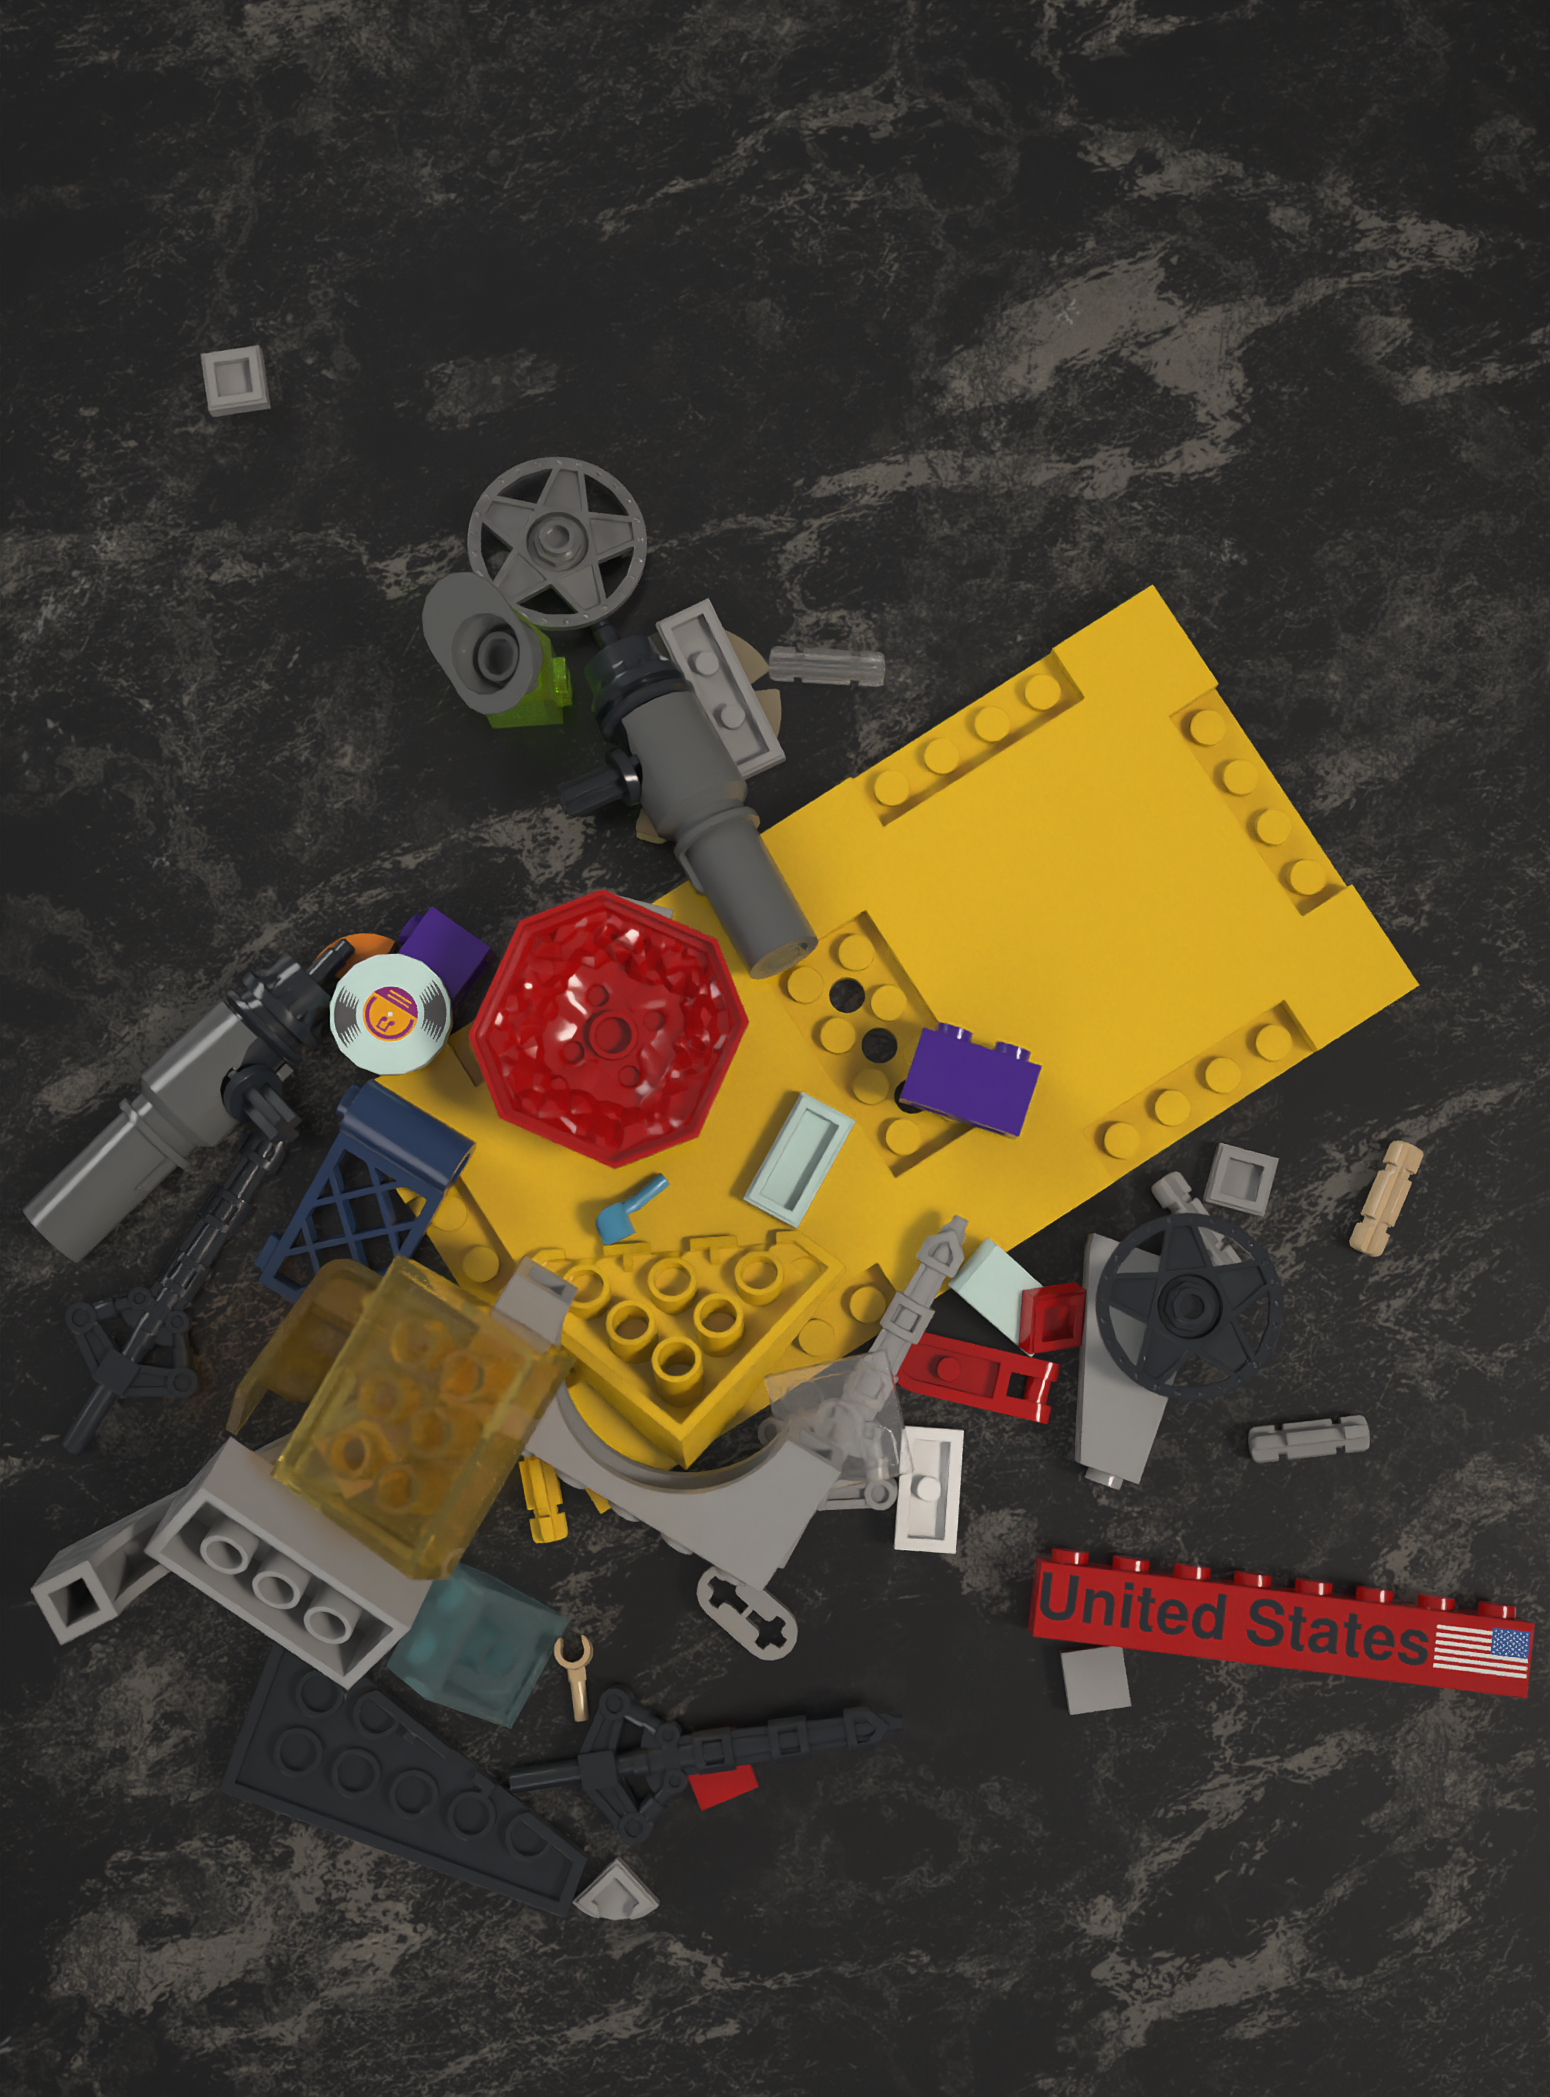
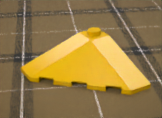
M800 1230L776 1232L777 1243L738 1246L737 1235L689 1239L690 1250L652 1253L651 1242L604 1245V1257L566 1260L564 1249L541 1250L532 1260L578 1288L564 1320L561 1336V1357L642 1435L687 1470L729 1425L846 1272L845 1264Z

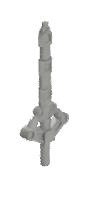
M957 1214L954 1215L951 1222L942 1227L939 1233L926 1237L916 1256L921 1261L920 1266L905 1291L897 1290L879 1323L883 1327L866 1357L860 1358L843 1389L845 1392L841 1399L829 1396L819 1406L806 1411L802 1408L787 1415L774 1413L767 1416L759 1425L757 1431L758 1438L764 1446L769 1444L792 1419L808 1430H811V1426H813L815 1432L821 1438L843 1450V1461H846L849 1454L857 1457H867L864 1460L867 1476L841 1473L817 1508L819 1511L861 1508L886 1510L892 1506L898 1497L899 1485L896 1479L890 1475L887 1456H883L880 1439L884 1432L883 1426L874 1418L877 1412L881 1411L899 1378L896 1374L912 1343L918 1344L935 1311L930 1307L945 1277L954 1278L965 1258L962 1243L966 1237L965 1228L969 1221ZM807 1525L805 1526V1528L803 1529V1531L801 1532V1534L799 1535V1537L797 1538V1540L795 1541V1543L793 1544V1546L791 1547V1549L789 1550V1552L787 1553V1555L785 1556V1558L783 1559L778 1568L785 1567L787 1561L789 1560Z

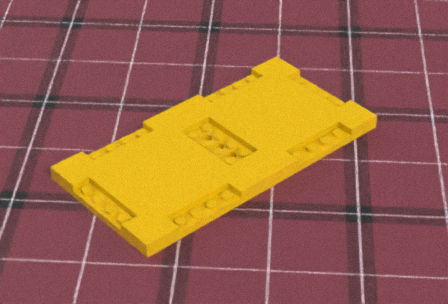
M1151 585L1052 648L1049 655L856 778L852 779L849 777L760 834L818 938L819 943L816 948L796 965L768 978L751 979L709 901L705 896L696 894L689 880L652 903L673 909L672 920L718 940L749 1020L747 1030L699 1138L615 1170L500 1119L468 1037L474 1021L450 1035L445 1048L428 1066L408 1074L380 1076L375 1080L477 1142L468 1164L449 1190L426 1233L482 1322L498 1299V1293L506 1286L524 1256L533 1259L541 1250L564 1249L566 1260L604 1257L603 1246L605 1244L596 1228V1218L605 1208L622 1202L627 1197H631L660 1173L667 1179L670 1185L638 1211L628 1215L636 1233L611 1245L651 1242L652 1253L690 1250L689 1239L737 1235L738 1246L774 1244L777 1243L776 1232L800 1230L846 1265L844 1275L729 1425L718 1436L720 1437L878 1335L883 1328L879 1323L897 1290L905 1291L921 1264V1261L916 1256L926 1237L939 1233L945 1224L951 1222L955 1214L969 1221L965 1228L966 1237L962 1243L965 1258L958 1271L986 1238L1007 1252L1309 1055L1322 1049L1419 986V984L1354 886H1346L1215 689L1219 683L1155 587ZM841 980H852L863 989L864 1002L854 1012H840L830 1002L829 992L833 985ZM938 1022L947 1023L972 1032L973 1035L970 1043L994 1050L996 1041H1000L1031 1052L1028 1062L1042 1067L1018 1138L1013 1140L925 1110L916 1114L905 1113L897 1106L894 1098L895 1089L906 1080L923 1028L935 1031ZM885 1030L894 1037L897 1051L891 1060L885 1063H874L866 1058L862 1051V1040L869 1032ZM801 1092H804L856 1122L796 1229L743 1200ZM406 1186L396 1188L404 1203L408 1204L415 1216L418 1217L427 1199ZM945 1277L936 1297L951 1288L947 1285L952 1280L951 1277ZM561 1357L563 1375L568 1392L578 1412L595 1434L619 1453L649 1467L669 1471L678 1465L677 1462L642 1435ZM588 1487L585 1489L600 1514L611 1508L608 1504V1499Z

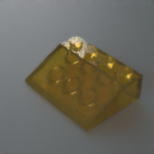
M397 1254L270 1475L410 1580H448L576 1359L524 1323L410 1258Z

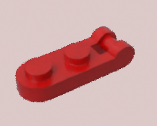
M924 1332L917 1345L912 1343L896 1376L899 1377L897 1383L902 1388L914 1393L1048 1424L1052 1406L1046 1405L1051 1381L1058 1382L1061 1364ZM1011 1372L1028 1376L1023 1399L1006 1395Z

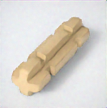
M1398 1140L1390 1144L1383 1163L1387 1166L1385 1170H1379L1361 1212V1215L1365 1217L1363 1223L1356 1224L1349 1240L1350 1246L1355 1250L1373 1257L1380 1256L1383 1253L1390 1237L1386 1230L1388 1227H1394L1412 1184L1408 1178L1410 1174L1417 1173L1423 1158V1151L1416 1146Z

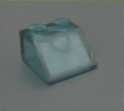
M446 1557L426 1594L411 1629L401 1638L386 1667L426 1700L511 1729L552 1655L556 1641L562 1636L570 1620L490 1574Z

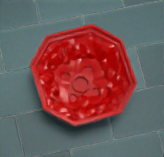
M601 889L519 921L468 1037L500 1119L616 1170L699 1138L747 1030L749 1020L716 938Z

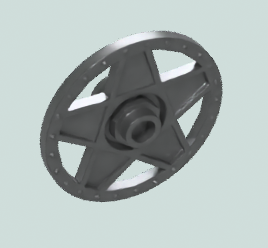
M538 458L507 470L496 478L483 492L472 512L469 522L468 555L472 572L488 579L502 593L517 617L528 623L530 627L550 631L575 630L590 626L607 618L618 610L631 596L641 578L646 560V528L640 509L632 495L607 471L591 463L574 458ZM544 473H551L537 504L501 496L505 491L522 480ZM584 478L593 481L610 493L627 516L589 512ZM483 526L512 550L494 581H492L487 572L481 554V532ZM634 550L627 576L615 592L606 599L598 564ZM551 587L575 614H543L524 608L520 604Z

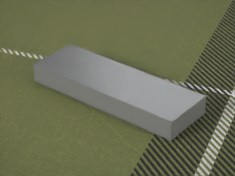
M709 598L655 623L671 660L680 665L685 679L693 684L696 695L743 779L746 780L786 761V756Z

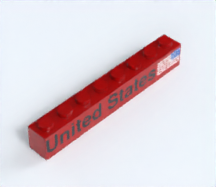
M1052 1548L1051 1558L1036 1556L1028 1630L1034 1637L1527 1698L1535 1623L1515 1616L1516 1606L1479 1601L1478 1611L1455 1609V1598L1426 1593H1418L1417 1604L1393 1601V1590L1371 1586H1357L1356 1596L1332 1593L1333 1583L1306 1578H1296L1295 1588L1271 1586L1272 1575L1235 1570L1234 1581L1210 1578V1567L1186 1563H1174L1173 1573L1149 1570L1150 1560L1121 1555H1113L1112 1566L1088 1563L1089 1552L1066 1548Z

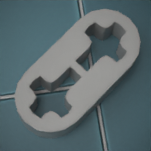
M714 1564L704 1570L698 1582L697 1597L700 1606L713 1620L749 1652L760 1659L773 1661L783 1658L791 1652L797 1641L798 1627L795 1616L781 1601L766 1588L760 1593L746 1584L744 1587L736 1586L735 1588L736 1594L747 1603V1606L742 1611L728 1600H724L719 1605H716L710 1599L714 1588L709 1581L714 1576L723 1581L725 1579L717 1573ZM754 1610L769 1622L776 1616L782 1618L784 1623L781 1633L786 1638L785 1641L780 1645L772 1640L764 1646L759 1644L756 1639L759 1636L760 1630L748 1618V1615Z

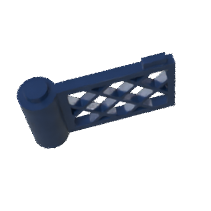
M370 1079L363 1087L354 1083L343 1096L336 1110V1114L343 1118L337 1138L285 1233L281 1236L273 1232L255 1262L256 1266L264 1270L258 1280L260 1283L359 1344L367 1338L445 1197L462 1174L477 1145V1142L374 1079ZM346 1151L351 1152L367 1163L373 1184L348 1190L345 1189L339 1164ZM383 1173L393 1179L385 1181ZM330 1182L333 1193L323 1195ZM406 1186L427 1199L418 1217L397 1222L388 1190ZM376 1193L384 1225L357 1230L349 1199ZM336 1202L345 1233L318 1239L311 1215L316 1206ZM411 1229L403 1243L400 1231ZM303 1232L305 1242L296 1244L298 1238ZM388 1234L395 1259L389 1267L370 1271L361 1240ZM348 1243L357 1274L330 1279L322 1248ZM309 1252L317 1283L301 1286L280 1273L289 1256ZM383 1278L377 1291H375L373 1280ZM360 1283L367 1306L360 1321L339 1310L334 1289ZM321 1292L322 1298L318 1297L314 1293Z

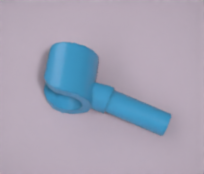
M661 1173L631 1197H627L622 1202L611 1205L601 1211L596 1218L595 1225L605 1245H611L636 1233L628 1215L638 1211L670 1185Z

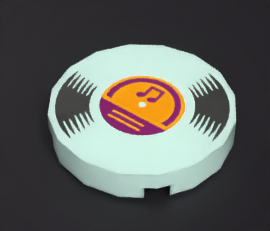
M402 954L375 955L355 964L338 982L330 1003V1029L339 1049L358 1067L381 1076L408 1074L428 1066L445 1048L453 1027L451 999L443 980L423 962Z

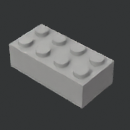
M232 1437L224 1443L172 1502L143 1551L347 1690L411 1629L434 1579L432 1575L414 1564L407 1557L398 1553Z

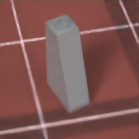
M1093 1233L1088 1234L1084 1245L1082 1287L1086 1289L1082 1346L1079 1348L1074 1460L1089 1466L1085 1478L1120 1490L1123 1479L1139 1484L1168 1398L1150 1392L1128 1378L1114 1363L1102 1342L1095 1312L1097 1285L1106 1261L1120 1242ZM1134 1248L1120 1265L1117 1273L1158 1272L1160 1256ZM1110 1306V1316L1116 1339L1130 1361L1136 1365L1146 1325ZM1177 1372L1166 1384L1173 1385Z

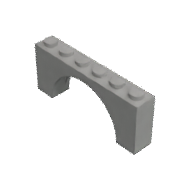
M524 1256L452 1370L438 1396L447 1401L449 1409L462 1420L472 1424H479L481 1422L501 1434L503 1442L513 1451L527 1457L535 1455L555 1467L556 1474L567 1484L578 1489H586L588 1487L608 1499L609 1506L621 1517L633 1522L644 1521L660 1531L662 1538L672 1548L684 1554H692L693 1552L714 1564L717 1573L726 1581L740 1587H744L747 1584L761 1593L841 1474L844 1451L790 1419L784 1429L760 1451L740 1462L716 1470L703 1472L666 1471L649 1467L619 1453L595 1434L584 1421L573 1403L563 1375L561 1364L562 1329L566 1313L578 1288L527 1256Z
M383 1385L254 1452L298 1484L307 1488L314 1495L320 1496L328 1493L343 1492L347 1499L403 1470L413 1437L388 1389ZM185 1487L60 1550L33 1585L31 1591L61 1645L115 1618L135 1597L171 1572L170 1569L143 1551L172 1502Z

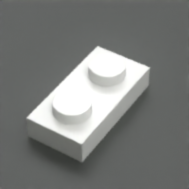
M902 1425L894 1549L956 1554L963 1429Z

